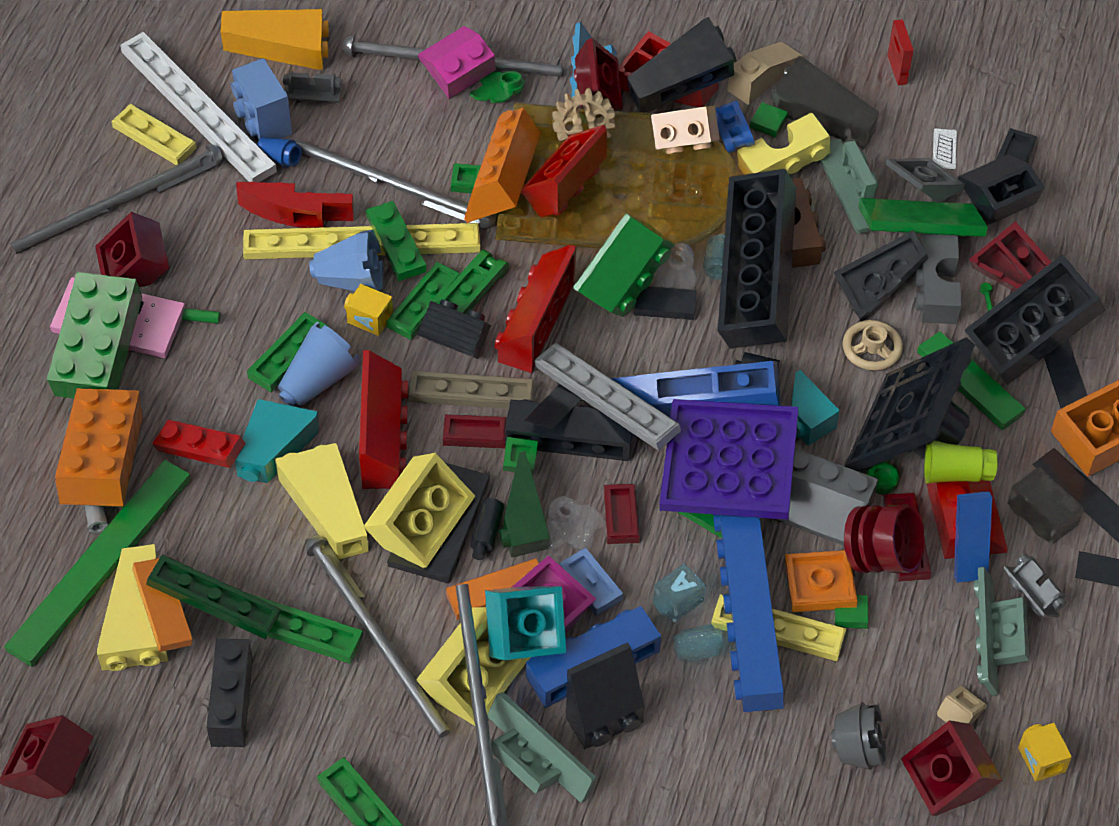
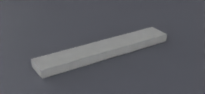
M558 343L553 344L534 360L537 369L657 450H660L681 432L677 422Z

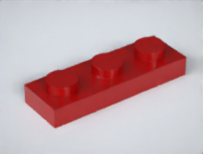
M168 419L152 444L159 452L231 468L246 443L239 435Z

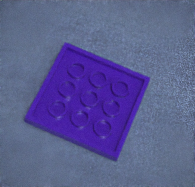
M673 399L670 418L679 424L681 432L667 443L659 502L660 511L789 520L798 407Z

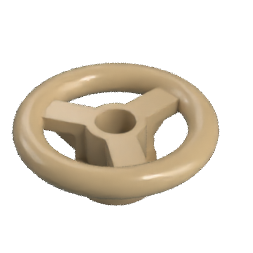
M866 320L852 325L846 331L843 337V350L847 358L856 366L866 370L878 371L893 366L900 359L903 343L898 332L890 325L881 321ZM863 330L861 343L852 346L853 337ZM887 335L893 341V351L888 349L885 345ZM867 352L870 354L877 353L885 358V360L872 362L864 360L858 355Z

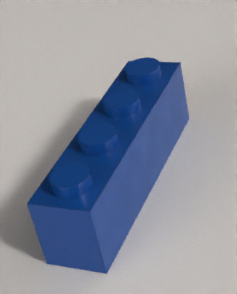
M642 606L633 610L627 609L609 622L593 625L586 633L578 637L566 638V653L531 657L526 661V678L543 706L547 708L566 698L568 669L627 642L631 646L636 664L660 652L661 635Z

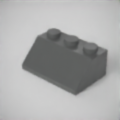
M795 448L789 520H775L844 545V528L848 514L854 507L872 505L878 479Z

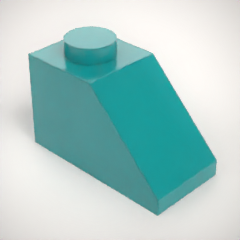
M801 370L795 372L791 407H798L796 437L801 438L809 446L837 428L840 410Z

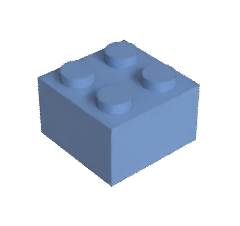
M262 58L233 69L234 82L230 84L236 98L233 106L237 116L244 118L250 137L255 136L259 142L262 137L281 139L291 135L292 128L288 96L265 59Z

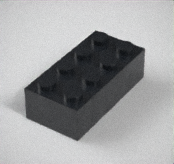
M1062 254L968 326L965 332L989 364L1008 385L1104 312L1105 308L1098 295Z

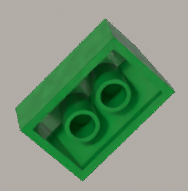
M625 214L573 288L610 313L624 317L636 305V298L641 291L652 283L654 273L659 266L666 263L670 258L671 250L675 244L650 224Z

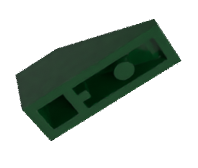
M526 451L519 452L505 512L503 529L499 530L502 547L509 549L511 558L547 550L550 541Z

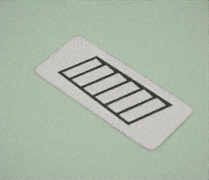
M935 128L933 161L942 168L955 169L957 131Z

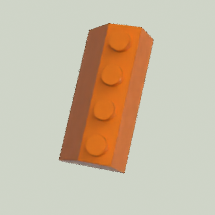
M524 107L514 111H505L498 117L464 216V220L467 223L514 208L517 205L541 134Z

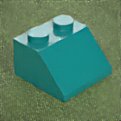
M562 586L512 587L485 590L490 657L511 660L566 653Z

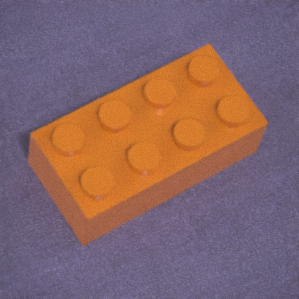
M1119 380L1056 412L1050 432L1087 477L1119 461Z
M77 388L55 475L59 504L124 506L143 419L139 391Z

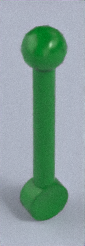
M985 282L980 285V293L985 296L987 310L989 311L993 308L990 296L992 285Z

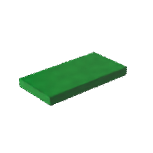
M875 198L859 199L858 208L871 231L908 233L913 230L914 233L979 237H984L987 233L988 226L973 204Z

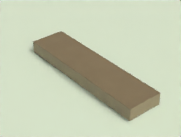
M412 371L409 402L509 409L510 399L533 401L534 379Z

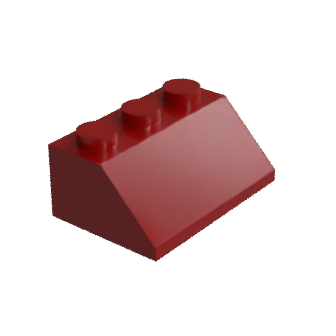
M600 125L568 136L523 186L521 193L540 217L552 214L557 216L565 211L570 198L578 195L584 189V182L600 171L599 165L607 157V128L604 125Z
M954 481L926 484L944 559L955 558L957 495L990 492L992 496L989 555L1007 553L1008 548L990 481Z

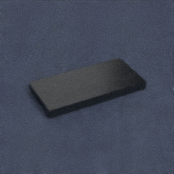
M445 463L475 495V498L427 567L422 568L392 552L387 563L388 567L449 584L489 484L490 475Z

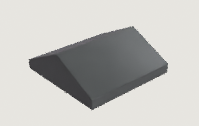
M929 158L887 159L885 163L937 203L962 191L965 187L963 182Z

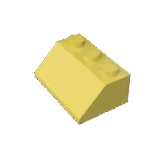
M436 453L414 456L363 527L384 549L424 568L428 566L475 498V495Z
M472 607L482 683L486 689L487 696L484 699L485 707L488 714L496 695L500 692H505L530 657L511 660L490 657L486 607ZM460 623L416 681L437 704L475 726Z

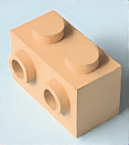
M715 105L651 115L656 149L666 148V154L684 151V145L693 144L694 150L710 148V142L720 140Z

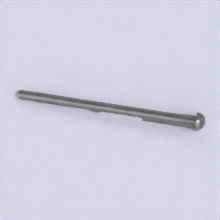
M355 35L348 36L343 42L344 52L353 57L354 52H363L420 60L418 54L426 50L371 42L355 41ZM495 58V67L500 70L561 77L562 74L561 65Z
M293 139L301 146L302 154L368 178L376 184H380V180L384 181L399 191L425 200L422 205L464 220L468 204L303 141ZM496 214L471 221L470 223H479L481 228H489L495 223Z
M206 145V152L10 243L15 253H18L101 213H108L109 210L107 208L114 204L129 201L155 188L157 192L167 189L218 165L222 160V151L216 145Z
M322 536L311 537L305 545L306 554L308 556H316L437 736L443 738L448 735L450 729L396 652L393 642L389 643L363 604L364 595L329 546L328 540Z
M460 584L456 586V594L489 826H508L498 758L493 759L484 700L487 696L486 689L482 683L469 585Z

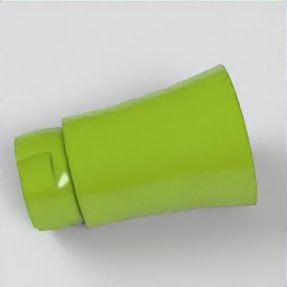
M934 441L931 444H927L925 449L926 484L954 481H993L997 473V452L992 449H982L981 447Z

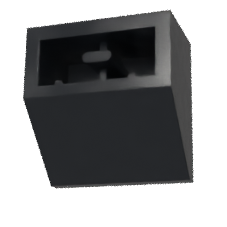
M1009 154L958 177L965 184L964 190L987 226L1036 204L1045 188L1029 163Z

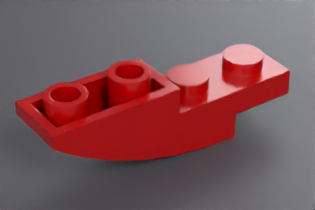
M236 182L239 206L257 216L276 223L299 228H324V221H354L353 194L296 192L295 183Z

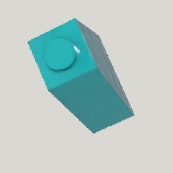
M258 399L243 436L246 444L235 460L237 477H241L249 482L260 481L268 483L277 474L276 458L283 457L288 453H299L318 434L320 430L318 412Z

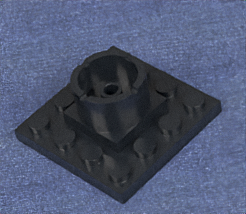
M966 337L887 373L845 463V467L855 471L869 469L875 464L885 460L889 461L897 455L905 452L909 453L912 450L924 459L926 445L934 441L958 445L966 433L965 428L969 426L970 417L952 401V397L961 386L960 379L964 370L971 363L970 356L975 344Z

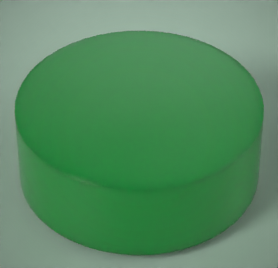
M880 462L868 470V476L878 479L877 494H889L896 489L899 473L893 465Z

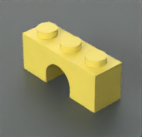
M810 113L787 125L789 146L775 149L768 146L763 138L754 141L755 145L744 146L737 150L738 166L744 175L786 169L788 174H793L802 167L814 161L822 160L831 153L830 136L814 114Z

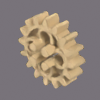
M590 88L586 89L585 94H580V91L575 89L574 97L566 93L564 95L565 103L557 101L558 111L552 112L553 120L555 121L552 125L554 132H557L559 141L566 140L568 136L584 131L578 111L579 105H583L589 129L604 125L607 128V137H611L608 128H615L613 119L615 113L613 108H610L609 99L603 100L601 92L598 91L592 96ZM597 114H602L600 118L595 117ZM568 121H572V125H565V124H566Z

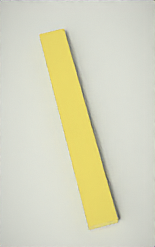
M479 223L406 225L420 254L480 252ZM371 226L244 230L243 257L244 259L314 257V254L361 231L373 229ZM380 245L381 253H377V255H385Z

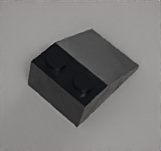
M628 642L567 670L566 719L584 750L593 745L595 747L602 746L611 737L623 731L625 733L632 732L643 723L645 706L632 649Z

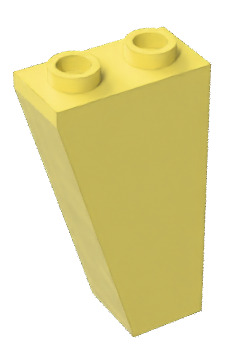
M337 443L319 445L307 451L288 453L283 457L276 458L277 475L280 483L317 533L328 540V544L337 558L340 560L369 552L367 533L363 527L364 524Z
M155 544L123 548L121 551L97 647V655L102 671H121L126 667L139 665L155 666L160 662L168 661L167 651L159 652L132 570L133 563L158 558Z

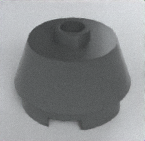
M861 702L835 716V729L831 730V740L834 750L837 749L840 761L843 764L872 770L873 766L883 765V762L886 761V738L883 739L880 721H883L878 705H865L864 702Z

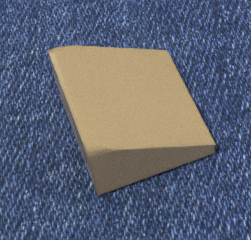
M960 686L945 697L937 711V715L946 723L951 720L972 724L986 709L987 705L963 686Z

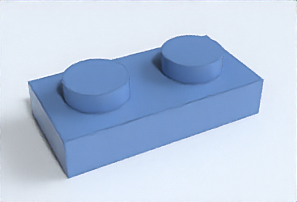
M586 548L559 563L566 572L596 598L595 602L590 606V609L596 616L623 600L622 591Z

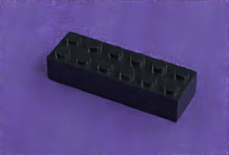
M786 169L729 177L717 331L730 349L787 342L797 187Z

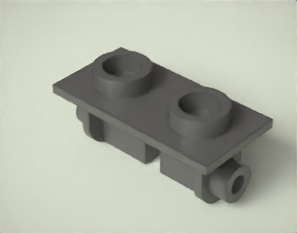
M289 71V74L283 75L284 91L288 96V100L340 102L343 80H341V77H336L335 74H315L314 78H309V73H293V71Z
M1023 554L1016 561L1017 567L1005 566L1003 568L1010 576L1009 582L1011 585L1026 595L1030 600L1028 603L1030 608L1037 615L1056 618L1059 616L1056 611L1066 605L1065 595L1050 578L1042 585L1039 583L1047 573L1033 556L1029 557L1027 554Z

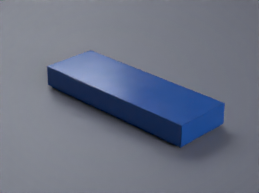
M990 492L957 495L954 578L957 583L977 580L979 567H985L989 573L992 496Z

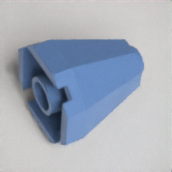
M374 230L361 231L314 254V260H310L309 264L312 278H316L319 284L356 291L360 284L377 291L383 288L384 267L383 261H378L377 253H381V248Z

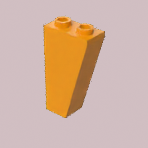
M322 9L222 11L221 38L223 51L323 70V58H328L329 56L328 41H324V37H329L328 20L323 21Z

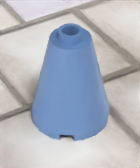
M316 322L310 328L278 385L281 391L279 397L289 406L297 405L302 407L355 370L361 363V359L358 354L352 357L347 352L351 346L341 336L326 325L320 329V323Z

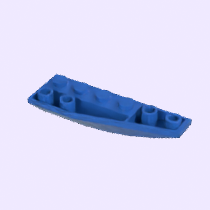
M775 361L611 378L669 418L671 416L673 399L781 406L778 368Z

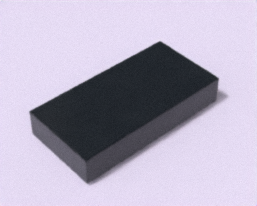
M1010 128L996 159L1009 154L1027 163L1036 144L1037 136Z
M648 286L636 298L634 315L694 320L696 290Z

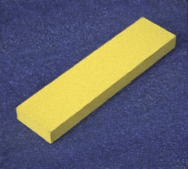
M720 594L711 621V627L727 631L726 623L732 622L731 614H725L723 595ZM772 609L777 645L838 661L846 628Z

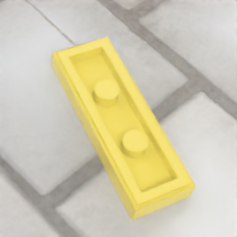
M129 104L112 120L114 129L175 165L182 163L197 149L195 141L132 104Z

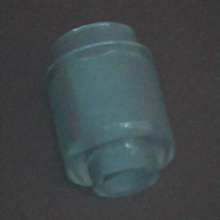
M724 234L712 236L707 240L703 267L706 275L712 279L720 280L722 277Z
M712 624L683 629L680 631V634L673 635L674 648L679 661L686 660L687 662L719 656V649L724 648L722 633L720 629H714Z

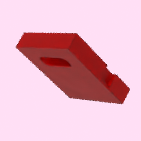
M903 19L893 20L887 54L898 86L907 85L908 72L911 67L914 51Z

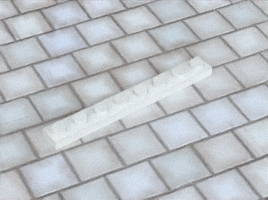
M144 32L120 45L121 52L211 144L220 148L222 155L249 182H261L277 172L276 164Z

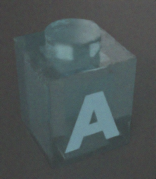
M684 563L655 583L653 603L662 615H667L673 622H676L704 602L706 585Z

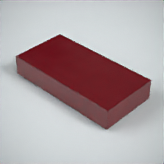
M445 414L443 446L505 449L507 417Z
M635 484L604 485L607 544L639 543Z

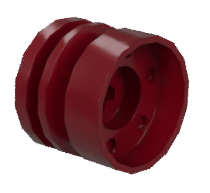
M909 504L888 505L884 507L880 505H860L854 507L848 514L843 538L846 557L853 570L859 573H880L883 571L889 573H910L917 569L924 553L925 536L921 516L915 507Z

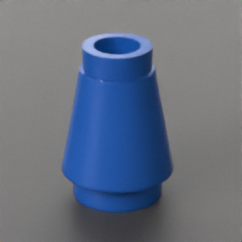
M262 137L257 144L271 160L285 168L296 166L302 155L301 146L291 139Z

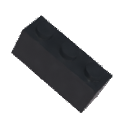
M216 638L207 720V732L211 747H245L253 664L250 639Z

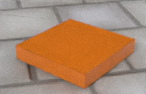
M845 550L785 554V567L792 612L857 607L852 567L848 563Z

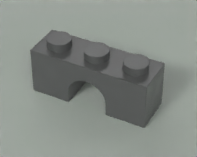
M922 234L920 243L926 251L928 259L915 271L914 283L916 287H920V292L916 293L915 308L921 311V323L957 324L961 310L960 282H948L940 277H955L959 260L958 235Z

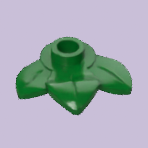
M515 71L504 73L492 72L480 80L483 84L481 87L469 92L472 98L479 101L490 100L491 103H502L509 100L512 96L519 94L525 88V81L521 78V74Z

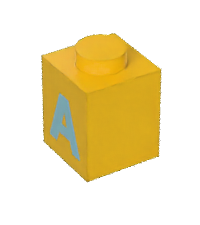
M360 284L356 291L350 293L346 298L344 309L347 314V323L379 336L386 327V321L393 314L392 296Z
M1055 723L1044 726L1042 724H1035L1023 732L1018 749L1035 782L1067 771L1072 756Z

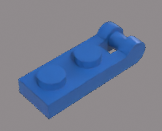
M737 100L715 108L718 132L727 154L736 152L735 148L746 145V147L755 145L752 133Z

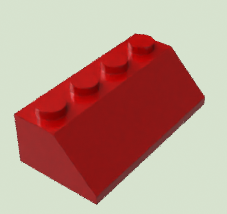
M568 245L542 254L538 264L532 265L528 275L529 282L526 287H521L515 310L511 309L506 319L507 327L504 332L500 331L497 335L494 348L498 350L499 363L526 372H533L536 366L534 360L541 355L575 285L576 246Z
M363 350L359 441L362 489H391L407 466L406 458H401V450H407V431H402V424H408V406H402L403 399H408L409 384L408 380L402 379L401 367L370 350Z

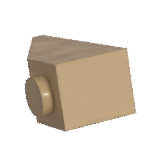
M783 42L748 52L734 64V76L728 79L727 91L750 105L802 60L803 55Z

